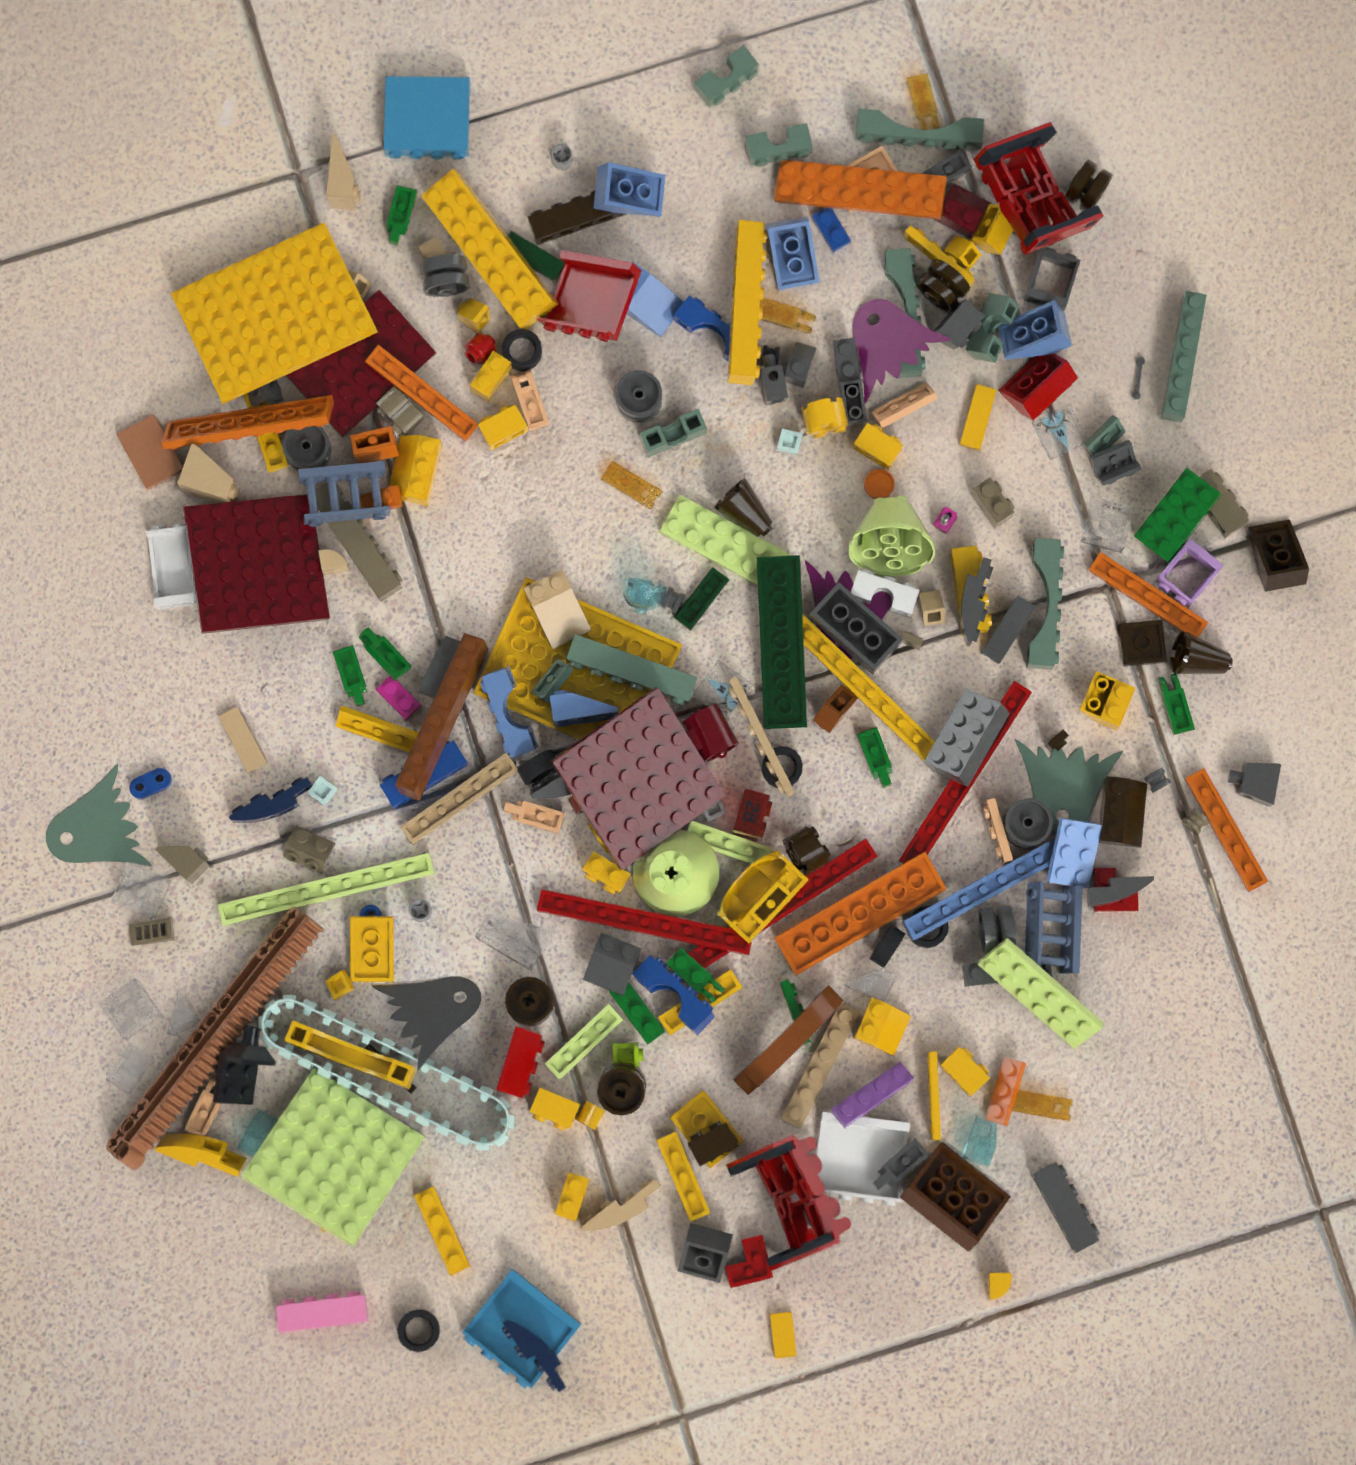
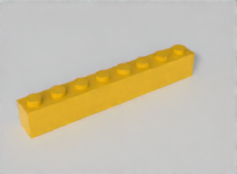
M739 220L736 227L727 383L753 386L755 378H759L760 365L756 364L757 359H760L761 346L757 345L758 339H761L762 327L759 326V320H762L763 307H760V300L763 301L764 288H761V281H764L765 269L762 268V262H765L766 250L763 249V243H766L767 240L764 222Z

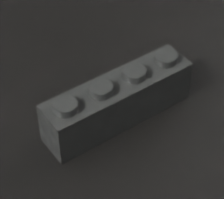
M1054 1162L1031 1175L1073 1253H1078L1100 1241L1097 1237L1100 1233L1094 1223L1090 1224L1086 1217L1089 1213L1083 1203L1079 1204L1076 1199L1078 1193L1074 1185H1069L1065 1179L1068 1175L1062 1164L1058 1165L1057 1162Z

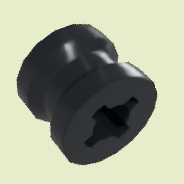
M763 345L762 356L774 354L776 365H778L780 347L769 348L768 345Z

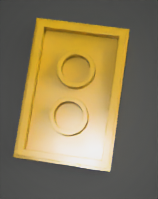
M350 916L351 982H394V916Z
M704 1090L670 1116V1119L688 1142L691 1141L690 1136L700 1131L702 1135L710 1131L709 1126L718 1121L722 1124L727 1123L738 1145L744 1142ZM734 1149L706 1163L707 1166L711 1169Z

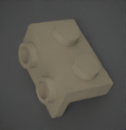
M296 826L285 844L283 857L291 862L301 864L311 871L323 873L335 843Z

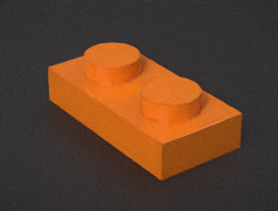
M393 485L380 489L383 506H390L391 510L402 507L400 486ZM372 492L360 495L361 508L374 507Z

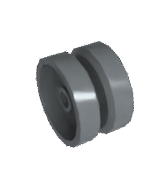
M443 254L427 258L420 263L421 275L426 278L422 282L425 295L430 297H447L469 290V277L467 274H464L468 269L465 256Z
M635 370L627 373L620 379L616 387V405L622 416L629 421L643 423L653 419L659 413L662 407V388L660 382L653 374Z
M310 426L301 430L291 429L287 430L284 434L282 441L283 453L291 467L295 470L325 467L330 461L332 454L331 443L322 427Z
M1027 798L1017 801L1009 808L1004 815L1002 824L1007 840L1019 848L1029 849L1035 848L1045 841L1051 833L1053 820L1052 814L1045 804L1039 800ZM1026 819H1027V822L1030 821V822L1032 823V825H1031L1030 827H1028V826H1026V825L1024 824V821H1025Z
M1011 906L998 907L996 918L991 907L980 908L978 927L984 956L998 945V941L1000 944L1006 938L1016 945L1015 924Z

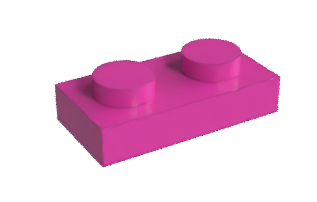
M391 676L376 688V691L406 721L421 707V704L397 680L394 681Z

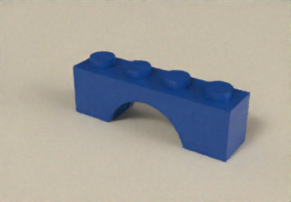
M688 296L674 314V321L689 333L698 329H711L717 332L725 343L724 359L729 361L731 323L726 324L721 320L720 314L705 308V304L699 298L695 297L693 299L691 296Z
M649 955L632 975L650 993L658 990H670L678 994L681 998V1010L678 1017L698 1036L715 1018L712 1012L714 1008L705 999L701 1002L696 997L698 993L691 986L685 987L681 984L682 979L674 971L669 973L665 969L667 965L659 957L654 959Z

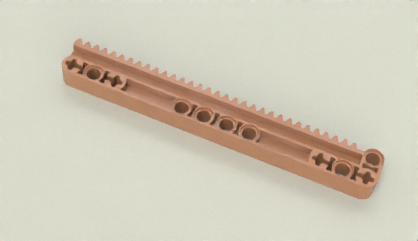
M297 907L291 908L284 915L110 1137L106 1145L109 1153L132 1170H137L141 1167L147 1151L154 1149V1142L158 1143L160 1141L159 1136L165 1135V1128H170V1122L176 1121L175 1115L182 1113L181 1108L187 1106L186 1101L193 1099L192 1094L198 1092L197 1087L203 1086V1080L209 1078L208 1073L215 1071L214 1066L218 1065L220 1053L236 1042V1037L242 1036L241 1031L243 1027L247 1026V1023L253 1022L252 1017L258 1016V1009L264 1008V1002H269V995L275 994L274 989L280 987L279 982L286 980L285 975L291 973L290 968L297 966L296 961L302 959L301 954L307 953V947L313 945L312 940L318 939L317 934L324 931L321 925Z

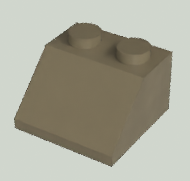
M158 846L155 849L191 884L210 867L206 862L209 858L197 847L192 849L190 846Z

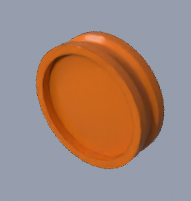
M884 469L871 471L864 483L866 493L873 499L879 497L888 498L895 486L893 476Z

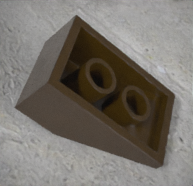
M1290 519L1250 526L1248 530L1254 557L1265 592L1307 584L1309 566Z

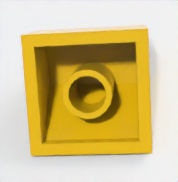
M872 997L854 1039L894 1056L911 1016L892 1005Z

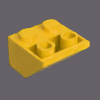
M1095 671L1079 711L1095 722L1117 730L1121 725L1136 688Z

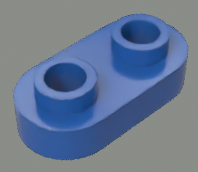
M163 768L152 770L131 781L129 786L130 793L137 799H146L169 788L172 783V776ZM163 775V781L157 782V776ZM139 784L144 786L142 791H137L136 789Z

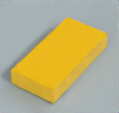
M792 1312L770 1314L775 1359L796 1357Z

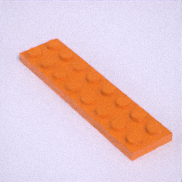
M783 160L780 161L774 201L776 203L941 220L947 176Z
M332 395L168 421L161 444L163 450H176L191 444L199 446L203 443H219L228 439L239 440L247 436L258 437L266 433H281L291 429L301 430L310 426L321 427L329 424L334 400Z
M924 852L774 939L796 976L944 892L947 888L928 855Z

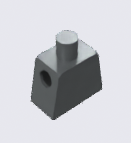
M774 354L762 356L764 368L760 369V379L765 405L786 402L789 397L782 365H776ZM769 374H774L776 376V380H770Z
M1245 763L1242 767V772L1229 771L1227 782L1239 785V796L1271 807L1275 802L1281 764Z

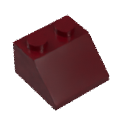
M953 184L944 197L941 220H934L972 239L991 202Z

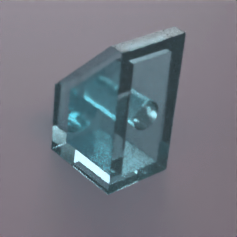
M259 1110L245 1130L236 1149L254 1157L279 1119Z
M976 1117L962 1158L978 1165L989 1167L997 1144V1124Z

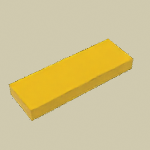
M976 384L960 446L980 451L997 389Z

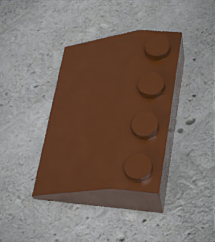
M941 1142L899 1197L966 1251L970 1252L979 1243L1011 1196Z

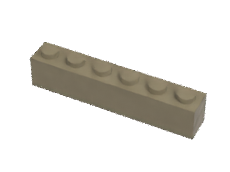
M324 483L315 489L320 513L331 512L328 484ZM336 483L340 511L352 510L351 503L349 501L344 502L341 495L344 493ZM362 519L327 522L380 602L402 589L400 584L403 581L396 570L391 571L388 566L391 562L385 553L380 554L376 547L379 545L372 535L368 537L364 531L367 527Z

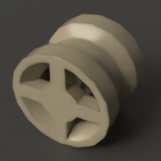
M1193 808L1190 811L1189 817H1185L1182 823L1192 833L1198 835L1201 832V828L1208 825L1209 820L1202 812Z

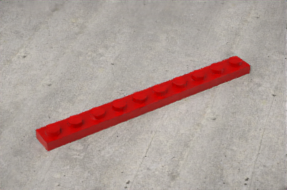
M1016 681L1012 683L1000 702L1010 714L969 786L966 787L953 780L949 781L898 860L899 862L904 864L924 852L927 855L929 854L1032 693L1030 690Z
M862 840L828 862V864L808 875L807 878L809 880L761 932L876 859L878 855L868 840ZM698 946L688 954L706 969L730 952Z
M542 889L537 906V912L746 956L750 955L752 941L748 943L734 929Z

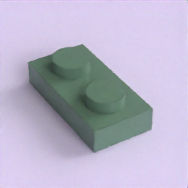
M1112 415L1083 445L1091 456L1111 447L1126 431L1119 419Z
M557 658L531 693L548 703L550 695H554V692L559 690L574 669Z

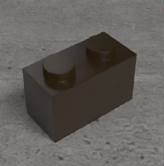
M718 1121L709 1126L710 1131L702 1135L700 1131L689 1137L691 1141L687 1144L699 1167L739 1146L726 1122L722 1124Z

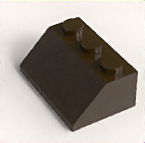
M1107 776L1104 779L1100 815L1102 829L1098 843L1142 847L1147 783Z

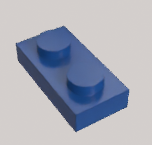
M824 208L812 215V220L832 253L851 243V239L832 208Z

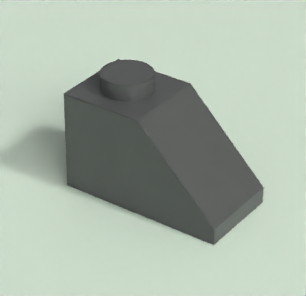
M796 342L784 376L786 383L804 388L816 347Z

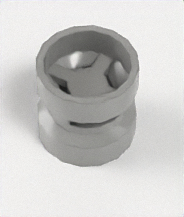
M566 144L554 146L551 152L554 167L558 170H567L573 162L571 148Z
M416 899L410 904L409 913L414 920L425 922L431 917L432 908L426 900Z

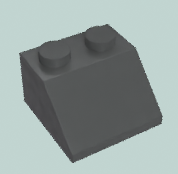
M965 299L958 302L954 310L946 315L934 331L952 339L941 342L942 344L953 350L958 347L963 348L970 340L968 335L972 331L976 332L982 326L983 322L981 320L985 315Z
M601 933L583 980L623 996L642 948Z
M690 1223L678 1272L720 1283L733 1234Z

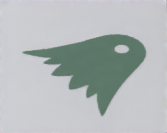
M1015 739L1028 772L1034 799L1045 804L1052 814L1053 825L1051 833L1056 835L1059 822L1056 818V813L1060 809L1068 812V819L1088 820L1104 779L1123 751L1117 752L1099 763V754H1095L1085 763L1082 747L1075 750L1068 760L1062 749L1059 751L1054 749L1050 759H1048L1047 754L1042 748L1038 747V756H1036L1027 746Z
M118 764L98 785L80 800L59 813L49 824L46 832V843L49 851L59 860L70 863L96 861L128 862L152 866L143 856L131 849L138 846L139 843L125 838L134 832L138 826L135 823L121 820L129 810L130 803H114L121 791L120 788L111 791L117 776ZM64 832H69L73 836V841L69 845H64L60 841V837Z

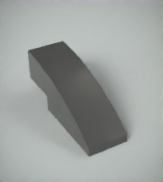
M1017 595L981 653L1000 664L1036 606Z
M445 635L420 684L419 693L433 699L435 698L460 641Z
M1154 876L1110 878L1107 880L1108 887L1088 888L1086 890L1087 907L1102 906L1125 899L1153 882Z

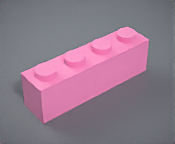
M360 1291L347 1292V1297L339 1298L338 1294L325 1295V1300H316V1296L303 1298L301 1303H295L294 1299L281 1300V1305L276 1306L278 1333L369 1321L366 1295H360Z

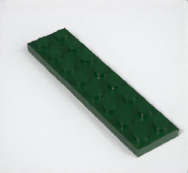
M800 555L757 557L764 729L808 728Z

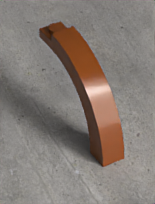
M828 985L733 1080L749 1095L779 1069L821 1027L844 1000Z

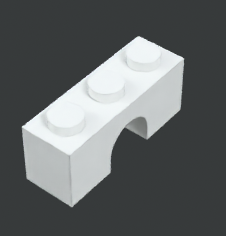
M863 569V571L858 570L851 593L861 602L870 605L872 596L875 593L886 592L892 598L890 612L910 618L919 590L915 589L916 586L906 582L899 584L892 577L883 576L881 578L875 576V572Z

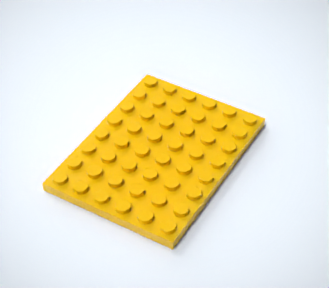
M325 222L170 293L222 404L377 333V329Z
M525 577L473 694L490 701L488 694L484 693L481 687L482 676L510 666L516 687L508 696L507 709L577 740H582L609 720L555 728L551 702L546 703L531 693L557 658L568 665L570 664L566 662V658L572 641L552 649L523 589L537 581ZM577 599L591 628L590 632L581 637L670 668L674 667L683 647L682 644ZM583 667L581 670L573 668L574 670L569 675V678L559 688V690H566L567 693H575L618 707V714L650 692L645 689L643 691L630 688L631 684L622 682V684L610 681V677L603 674L602 677L589 673L590 670Z

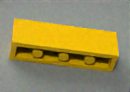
M977 545L952 548L950 551L962 636L960 612L964 585L968 574L977 576L983 560L982 552L978 551ZM985 593L983 599L978 598V600L986 603L984 609H986V606H989L988 594ZM986 614L984 622L979 621L977 629L981 630L980 634L987 633L989 627L992 626L991 614Z

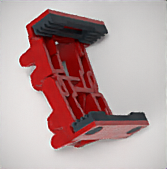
M1051 122L989 144L974 158L978 170L983 171L981 175L983 183L989 184L997 203L999 202L1001 212L1021 240V251L1024 255L1089 230L1104 217L1098 205L1082 211L1077 216L1062 191L1059 192V187L1040 150V147L1045 146L1050 138L1057 133ZM1010 158L1008 163L1005 164L1004 160ZM1021 169L1024 170V172H1025V174H1026V176H1027V179H1028V181H1029V184L1027 183V181H1026V179L1024 178L1022 172L1020 171ZM1048 216L1050 217V219H1051L1052 222H1053L1052 225H1051L1050 222H1049Z
M791 1135L726 1164L731 1177L756 1167L771 1198L774 1197L775 1206L790 1248L766 1259L771 1271L840 1243L839 1235L851 1227V1221L847 1217L834 1219L840 1214V1204L835 1198L827 1197V1194H825L824 1184L818 1176L822 1170V1163L819 1157L815 1154L807 1155L808 1152L814 1150L817 1146V1142L813 1137L798 1140L795 1135ZM783 1165L786 1166V1174L782 1168ZM803 1210H805L812 1228L808 1229Z

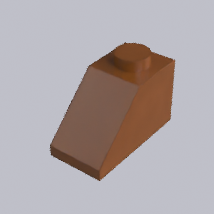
M841 685L824 703L813 721L820 728L830 733L858 698L845 686Z

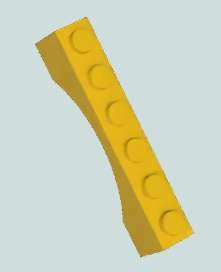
M293 1020L284 1040L286 1043L408 1090L417 1072L414 1066L350 1044Z

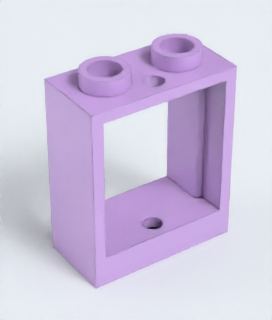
M1190 538L1156 579L1157 586L1163 592L1171 593L1175 597V601L1189 608L1224 565ZM1185 553H1188L1211 572L1190 598L1165 578Z

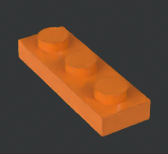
M1007 1057L1003 1058L985 1120L1008 1126L1026 1063Z

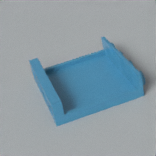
M386 76L385 156H389L392 159H399L401 156H410L412 159H421L422 156H431L433 159H442L443 157L464 159V157H469L470 77Z
M511 1269L507 1277L462 1333L465 1335L463 1339L473 1347L475 1344L483 1349L480 1352L490 1361L493 1358L500 1363L498 1368L507 1375L510 1372L517 1377L515 1381L526 1389L527 1386L532 1388L545 1371L540 1372L535 1365L534 1360L537 1359L535 1355L526 1360L525 1356L519 1357L514 1349L517 1344L513 1338L508 1339L502 1330L504 1327L502 1322L510 1320L527 1328L543 1340L556 1355L560 1353L581 1326V1323L514 1269Z

